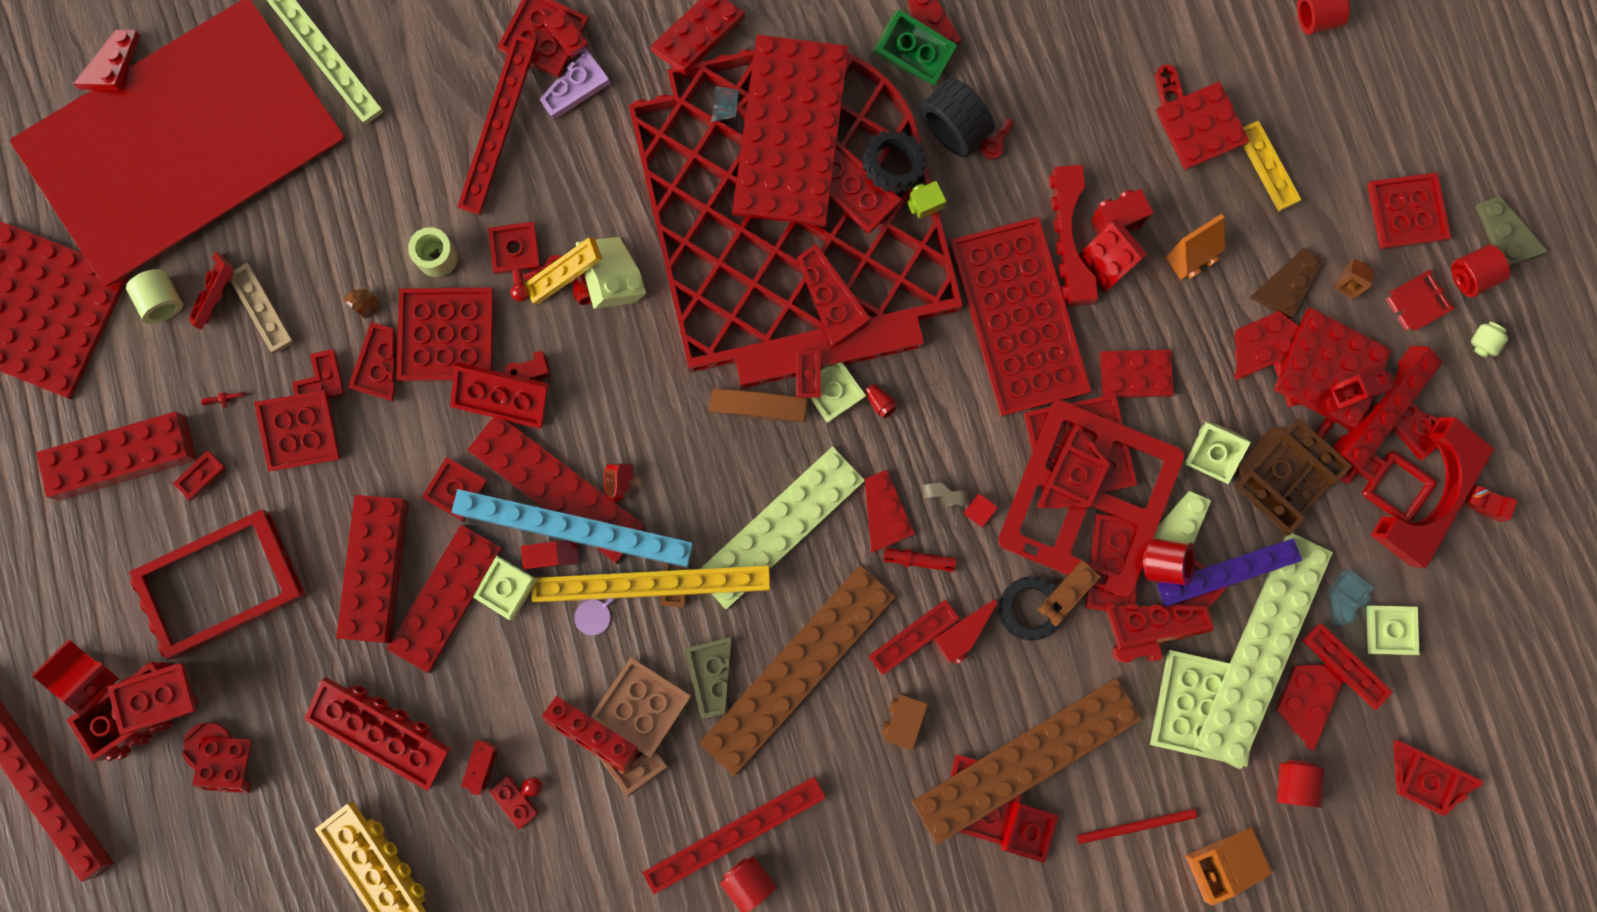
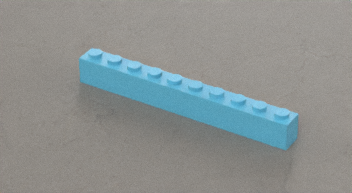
M457 489L451 512L461 517L689 568L694 548L692 542Z

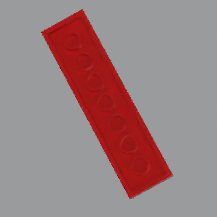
M748 95L735 106V111L744 119ZM837 140L829 198L867 234H870L901 203V199L893 191L885 192L882 190L883 188L874 186L873 181L868 180L866 177L867 173L863 170V163Z
M493 417L467 449L544 509L639 531L645 528V525L616 503L611 502L607 496L506 420ZM595 547L616 564L624 555V553Z

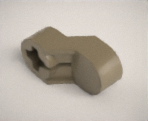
M932 483L922 486L925 500L941 499L950 508L970 505L968 491L951 492L944 483Z

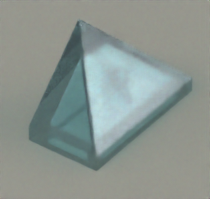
M715 87L711 122L736 117L738 90Z

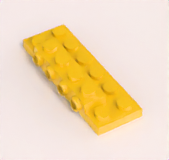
M354 801L346 804L315 829L369 912H426L421 904L426 900L423 896L425 893L424 888L419 883H415L411 878L410 867L400 861L396 855V846L392 842H388L384 837L383 826L379 822H374L373 819L366 821Z

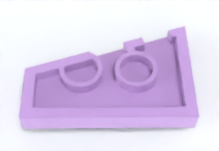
M587 48L580 52L581 56L575 63L571 62L567 67L568 71L562 78L557 79L540 98L542 105L553 120L611 84Z

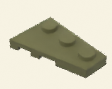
M1501 196L1481 202L1475 206L1491 245L1500 249L1506 257L1509 266L1548 252Z
M732 637L685 648L701 719L725 714Z

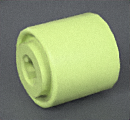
M428 227L418 230L411 237L408 244V252L412 261L428 276L443 277L450 274L456 267L458 252L448 236L440 229ZM439 252L440 256L434 260L432 255L434 256Z
M152 269L144 271L127 283L126 290L144 323L154 324L163 322L178 314L183 308L184 304L164 270Z

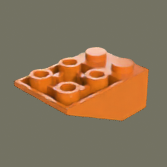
M1252 827L1185 855L1204 902L1212 906L1238 895L1272 874Z

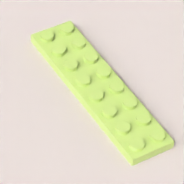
M832 446L700 569L770 566L771 569L865 480ZM745 592L716 593L712 595L727 610Z

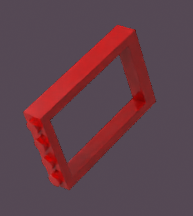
M263 509L129 571L131 587L140 597V608L148 616L150 621L148 623L149 629L153 635H156L159 642L157 645L158 650L165 659H177L307 597L270 512ZM253 525L282 594L174 644L145 576Z

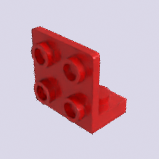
M202 737L192 785L206 791L250 794L252 784L245 780L252 742L248 739Z

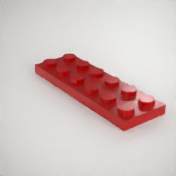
M460 525L388 645L387 650L426 673H430L474 599L473 596L494 559L500 555L503 548L467 527Z

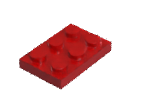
M1116 218L1079 254V257L1085 266L1096 276L1097 285L1106 293L1147 254Z
M1171 350L1101 351L1099 353L1102 397L1116 394L1117 398L1172 397L1174 395Z
M178 663L107 686L120 735L197 711L184 663Z

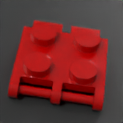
M1431 269L1389 292L1391 297L1386 299L1394 313L1400 310L1403 313L1397 319L1405 331L1410 328L1416 331L1455 309L1454 305H1450L1442 293L1444 291L1443 288H1439L1431 275L1433 273ZM1425 277L1428 278L1435 291L1432 290ZM1437 294H1438V296L1440 297V299L1442 300V302H1443V304L1445 305L1446 309H1444V307H1443L1442 304L1440 303L1439 299H1438L1437 296H1436Z

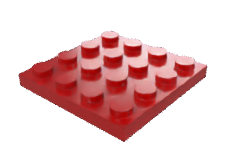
M492 287L399 288L397 381H453L454 365L457 362L492 370L494 289Z
M1310 307L1304 314L1274 391L1353 430L1365 419L1373 397L1339 409L1330 387L1356 375L1381 367L1385 368L1392 350ZM1360 385L1354 386L1355 394L1363 392Z
M1116 394L1069 403L1123 425ZM1050 407L1023 413L1031 451H1033ZM1067 421L1062 422L1046 462L1047 470L1053 471L1075 424ZM1081 427L1084 435L1094 444L1097 437L1096 434ZM1113 442L1107 457L1110 465L1098 489L1103 493L1137 486L1128 446L1119 442ZM1040 486L1041 495L1045 489L1043 486Z

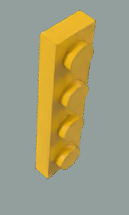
M1259 120L1243 127L1250 141L1243 147L1278 212L1299 203L1301 198Z
M587 238L525 283L533 304H540L602 260L594 238Z

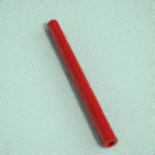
M1195 809L1078 834L1076 835L1077 842L1080 845L1196 819L1197 813Z

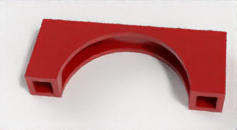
M1439 417L1428 436L1438 447L1445 465V486L1437 506L1425 518L1409 524L1401 521L1399 518L1382 516L1371 534L1372 538L1412 567L1426 569L1432 561L1434 553L1442 543L1446 532L1454 522L1462 504L1465 503L1469 492L1477 482L1481 471L1488 463L1489 457L1494 450L1493 447L1456 417Z

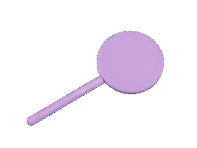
M608 599L605 603L599 600H587L580 604L575 612V623L578 629L587 635H598L604 632L609 626L611 618L608 606L615 599Z

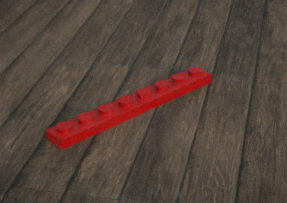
M515 34L513 36L457 206L460 210L479 216L482 214L537 47L535 40Z
M813 776L646 869L642 873L653 894H656L826 799Z

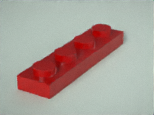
M945 599L868 657L881 675H884L960 618Z
M1322 623L1317 624L1302 640L1373 710L1378 709L1393 693Z

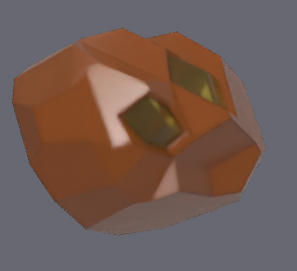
M367 289L352 290L343 299L364 319L369 318L378 309V299Z

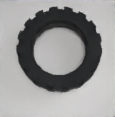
M896 130L880 132L878 136L875 135L871 139L863 155L862 161L864 163L862 166L863 170L867 173L866 177L868 180L873 181L874 186L883 188L882 190L885 192H907L911 187L914 188L922 177L927 162H925L926 153L922 151V145L917 143L916 138L912 135L909 137L903 131L900 133L896 132ZM884 148H895L902 151L911 160L912 171L906 175L899 176L889 174L879 165L876 157L877 152Z
M1035 576L1020 578L1012 582L1004 590L999 601L1001 622L1008 629V632L1019 639L1028 641L1040 640L1053 634L1059 628L1060 623L1055 627L1049 618L1043 626L1038 628L1021 626L1013 616L1012 603L1015 596L1025 589H1036L1049 597L1056 589V586L1044 578ZM1057 602L1051 606L1057 612L1062 608Z

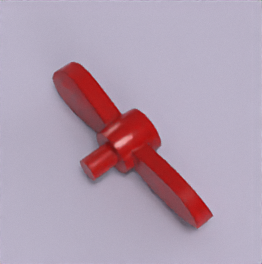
M223 392L219 393L218 397L201 399V405L208 406L220 403L222 408L225 409L229 400L244 397L246 394L245 392L228 395V393Z

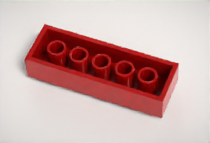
M176 411L36 452L46 498L58 501L197 461L187 417Z
M354 495L336 639L379 643L391 642L409 507L408 501L399 498Z

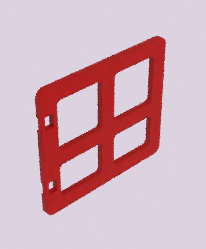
M1055 401L1049 408L998 536V544L1007 551L1065 575H1069L1081 561V559L1071 555V549L1087 508L1068 509L1053 547L1020 534L1021 525L1037 486L1045 487L1052 474V471L1046 469V462L1062 422L1067 421L1077 424L1096 434L1097 437L1094 445L1106 460L1113 442H1119L1162 460L1163 463L1146 508H1140L1099 490L1091 504V507L1137 526L1136 535L1120 574L1112 573L1084 561L1095 572L1107 576L1105 584L1096 581L1093 586L1119 597H1128L1132 594L1143 566L1145 549L1154 538L1182 465L1184 454L1178 447L1067 402ZM1026 543L1039 548L1036 555L1024 551Z

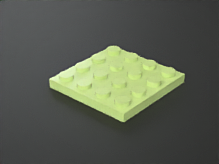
M1168 650L1150 745L1222 761L1194 746L1230 665L1229 663ZM1250 750L1244 762V767L1248 766Z

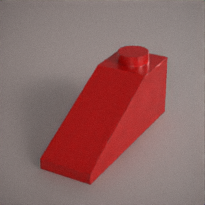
M995 599L933 638V641L948 663L954 661L955 664H958L968 657L966 652L971 650L997 604Z

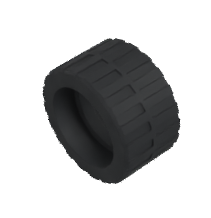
M957 79L947 80L920 105V113L928 129L945 148L960 157H967L995 130L994 119L985 103L971 88Z

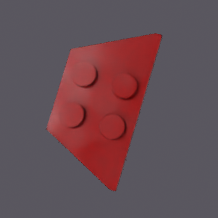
M1277 311L1235 330V380L1237 381L1278 361L1285 360L1299 326L1283 313Z
M1075 424L1036 506L1039 509L1091 507L1110 463L1097 451V447L1093 442L1088 440L1079 425Z
M1328 665L1293 666L1275 708L1278 714L1288 722L1292 731L1302 739L1306 748L1312 751L1315 750L1343 682Z
M1394 740L1393 742L1396 794L1441 816H1446L1454 809L1456 804L1462 803L1468 798L1467 795L1476 788H1480L1484 781L1399 740Z

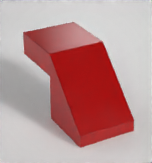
M553 541L521 546L523 570L579 564L578 548L575 542Z

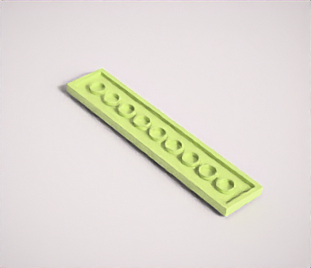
M1293 533L1285 536L1282 542L1294 538L1303 561L1269 572L1194 746L1238 769H1242L1333 553Z

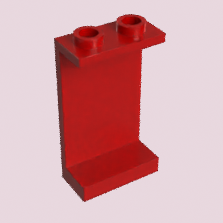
M70 639L31 675L80 717L108 690L107 686L113 685L119 680L107 667L83 652Z

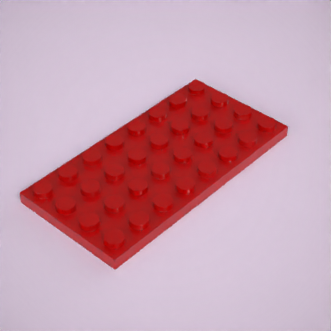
M757 35L732 215L826 227L849 46Z
M1039 217L951 239L949 244L1000 417L1049 405L1058 400L1063 401L1090 394L1092 392Z

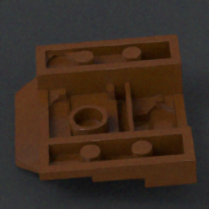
M1297 418L1287 428H1270L1246 453L1239 463L1240 480L1235 488L1248 498L1285 536H1289L1306 518L1303 515L1331 485L1339 482L1352 465L1301 419Z

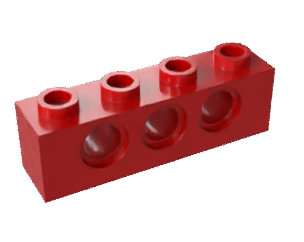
M555 696L542 715L545 724L626 774L639 754L636 745Z

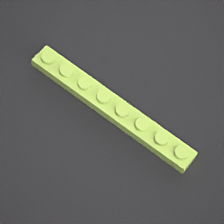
M267 0L365 125L383 113L380 106L296 0Z

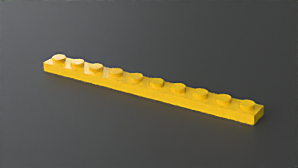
M770 566L536 578L537 581L532 588V602L771 591Z

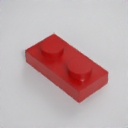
M561 8L543 20L545 27L570 59L589 46L587 40Z
M819 349L796 350L797 398L821 397V350Z
M207 450L172 484L189 501H192L226 467L211 451Z

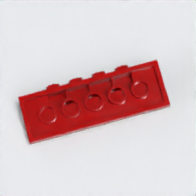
M328 677L322 679L303 720L429 791L451 748L432 738L434 733L429 730L428 724L422 721H412L408 718L407 712L401 709L393 710L387 706L388 702L383 698H372L367 695V690L364 687L356 685L345 688Z

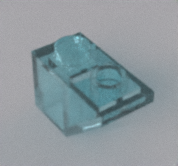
M1352 570L1342 571L1328 589L1332 619L1336 626L1349 625L1356 618L1357 614L1355 612L1360 605L1364 606L1371 598L1369 593L1373 590V587Z

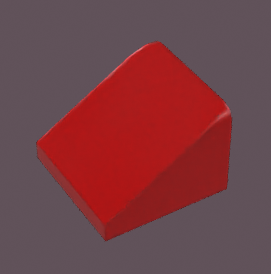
M978 493L963 514L982 528L998 507Z

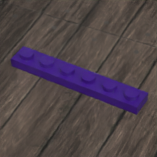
M1293 538L1194 571L1193 578L1188 586L1169 583H1158L1156 586L1164 607L1299 563L1303 560Z

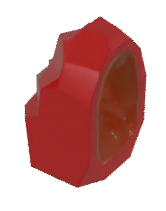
M607 464L604 471V488L606 496L611 502H618L624 499L626 491L631 485V480L634 478L633 464Z

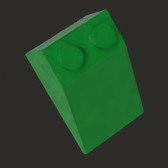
M898 9L893 12L871 53L887 63L935 86L957 45Z

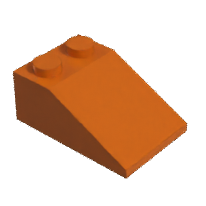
M1220 214L1182 238L1167 255V261L1180 280L1187 276L1192 279L1202 272L1200 268L1207 264L1211 267L1221 260L1219 256L1225 251V217L1223 214Z

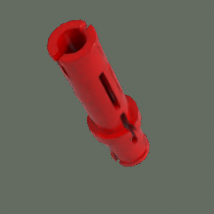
M888 547L884 549L883 562L901 564L906 568L916 566L952 573L955 570V557L912 552V549H906V551Z

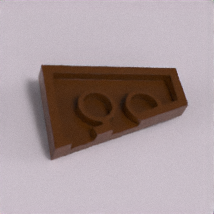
M1302 248L1249 298L1275 312L1280 311L1286 317L1292 319L1324 258Z

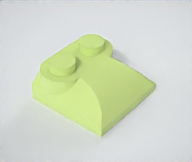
M1206 421L1199 430V435L1185 464L1229 484L1251 442L1238 433L1216 423Z

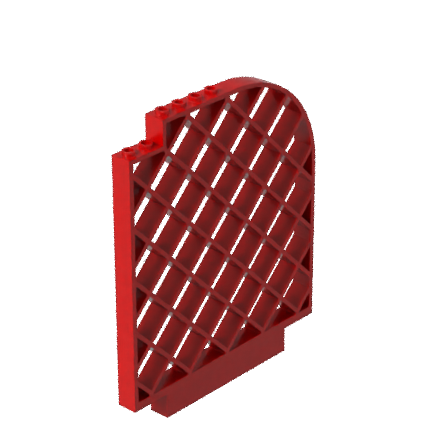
M745 49L738 54L730 56L723 54L712 60L702 59L686 75L674 67L667 69L673 95L663 94L652 100L646 101L641 99L628 105L690 373L735 363L741 389L796 377V350H821L822 370L827 366H834L838 363H843L846 366L920 349L923 347L924 341L918 321L961 310L963 305L939 211L930 215L932 226L922 242L893 226L907 201H910V194L913 191L912 187L907 192L900 191L895 193L901 197V203L893 210L887 221L883 220L876 227L881 231L866 255L837 238L850 218L845 212L831 234L816 225L790 222L774 247L748 231L755 218L745 217L741 225H738L714 210L729 185L736 188L737 177L735 176L738 173L740 153L728 171L705 159L702 155L716 133L721 134L739 146L742 145L743 135L723 123L737 101H741L749 94L745 89L751 80L755 50ZM848 53L845 79L851 69L871 80L877 85V88L860 114L841 103L840 116L853 124L841 144L847 149L860 128L873 136H878L882 131L889 132L867 119L883 92L894 103L903 118L896 132H905L908 129L909 135H912L916 138V142L921 144L914 118L899 91L876 68ZM749 65L737 85L714 73ZM694 77L682 97H678L675 81ZM705 80L730 95L715 118L690 104ZM674 108L660 130L637 118L640 115ZM683 112L709 127L694 151L668 136ZM640 131L653 139L646 151H644ZM662 145L687 159L672 184L650 172L648 165ZM895 148L884 149L877 160L881 167ZM695 165L722 180L706 205L680 190ZM927 165L920 178L925 185L931 183ZM652 184L666 192L658 205ZM674 197L700 213L684 238L661 225L660 221ZM708 218L734 233L719 259L692 244ZM797 226L825 242L821 248L825 256L832 246L860 263L846 285L850 291L865 267L895 284L880 309L854 295L865 312L871 316L870 321L833 347H831L822 322L794 306L807 286L804 276L788 301L760 285L776 259L802 274L798 261L782 251ZM934 233L940 253L927 246ZM886 234L915 251L901 275L871 259ZM665 238L679 246L670 260ZM741 239L769 254L753 280L726 264ZM686 251L713 266L697 293L673 278V271ZM920 255L944 268L946 280L936 296L906 280ZM720 272L748 288L732 314L704 298ZM949 287L952 299L940 301L944 292ZM900 288L927 304L884 314ZM677 292L692 300L683 315ZM754 293L782 308V311L766 335L738 319ZM699 305L726 321L710 348L686 334L685 326ZM789 313L816 329L772 340ZM733 326L760 342L717 352ZM689 346L704 355L692 358Z

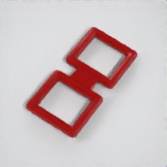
M1325 418L1316 434L1323 439L1334 424V421ZM1390 451L1384 460L1373 454L1361 471L1349 469L1340 479L1343 483L1349 484L1356 474L1362 476L1369 481L1362 491L1363 497L1390 516L1399 518L1407 524L1412 522L1437 485L1434 478L1395 451ZM1393 463L1425 484L1405 514L1374 493Z

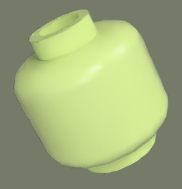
M1493 322L1480 325L1471 339V344L1475 347L1474 352L1484 358H1487L1488 355H1499L1509 339L1507 334H1505L1507 330Z

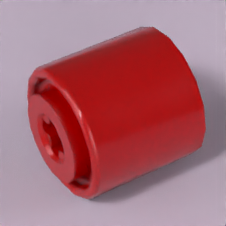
M1298 0L1297 2L1298 21L1306 35L1344 27L1349 20V0Z
M1487 244L1453 261L1451 275L1457 288L1467 297L1473 298L1508 281L1510 267L1500 249L1494 245Z
M1152 539L1148 543L1143 557V569L1147 580L1187 586L1191 583L1195 568V549L1193 543Z
M1287 760V763H1279L1276 802L1322 808L1325 769L1318 767L1316 763Z
M754 856L748 859L746 857L743 858L723 875L724 879L719 883L740 912H750L778 888Z

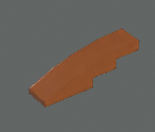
M712 389L709 412L714 414H730L737 417L760 418L761 420L805 423L808 399L759 392Z

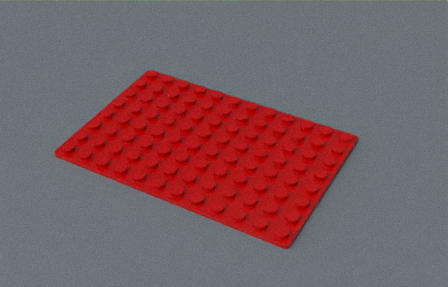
M240 0L130 66L119 90H90L12 137L10 143L100 282L104 286H110L344 140V135L251 0Z

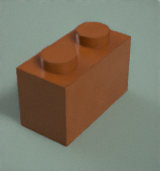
M898 694L897 699H892L889 707V712H892L890 721L884 722L881 735H884L883 740L912 751L928 704Z

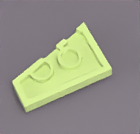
M1188 491L1158 525L1153 539L1190 542L1194 544L1211 500Z

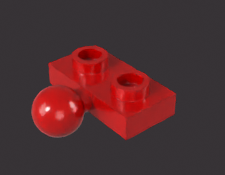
M508 775L489 791L518 830L539 814V811L528 799V796H537L542 790V783L536 777L527 778L523 783V789H520L513 778Z

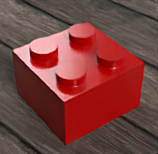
M1130 189L1120 194V198L1114 201L1110 198L1101 202L1099 208L1094 211L1095 214L1090 222L1097 236L1116 218L1130 233L1143 227L1153 215V211L1142 189L1134 192Z

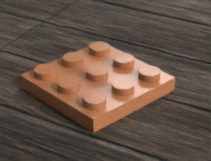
M630 657L591 715V718L636 745L639 752L651 759L691 696Z

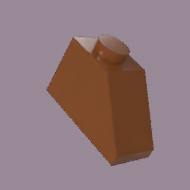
M1353 259L1346 264L1333 288L1354 299L1371 287L1375 270L1369 268L1366 262Z

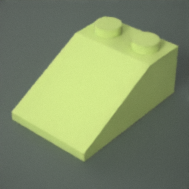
M621 238L597 239L596 243L602 260L584 272L593 308L637 303L646 292L640 271Z

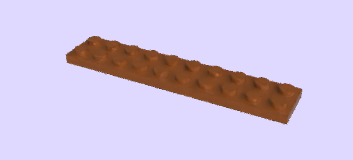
M859 565L698 744L728 772L735 776L890 604L895 596Z
M1114 678L915 798L911 803L933 841L938 845L1142 719L1117 678Z

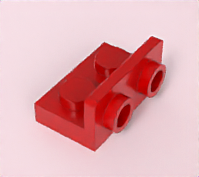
M480 740L475 741L461 784L463 788L469 789L470 793L478 796L485 794L500 746Z

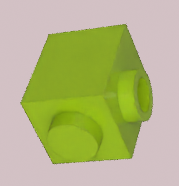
M937 181L928 185L922 183L912 189L908 206L912 214H917L918 219L944 209L946 199Z

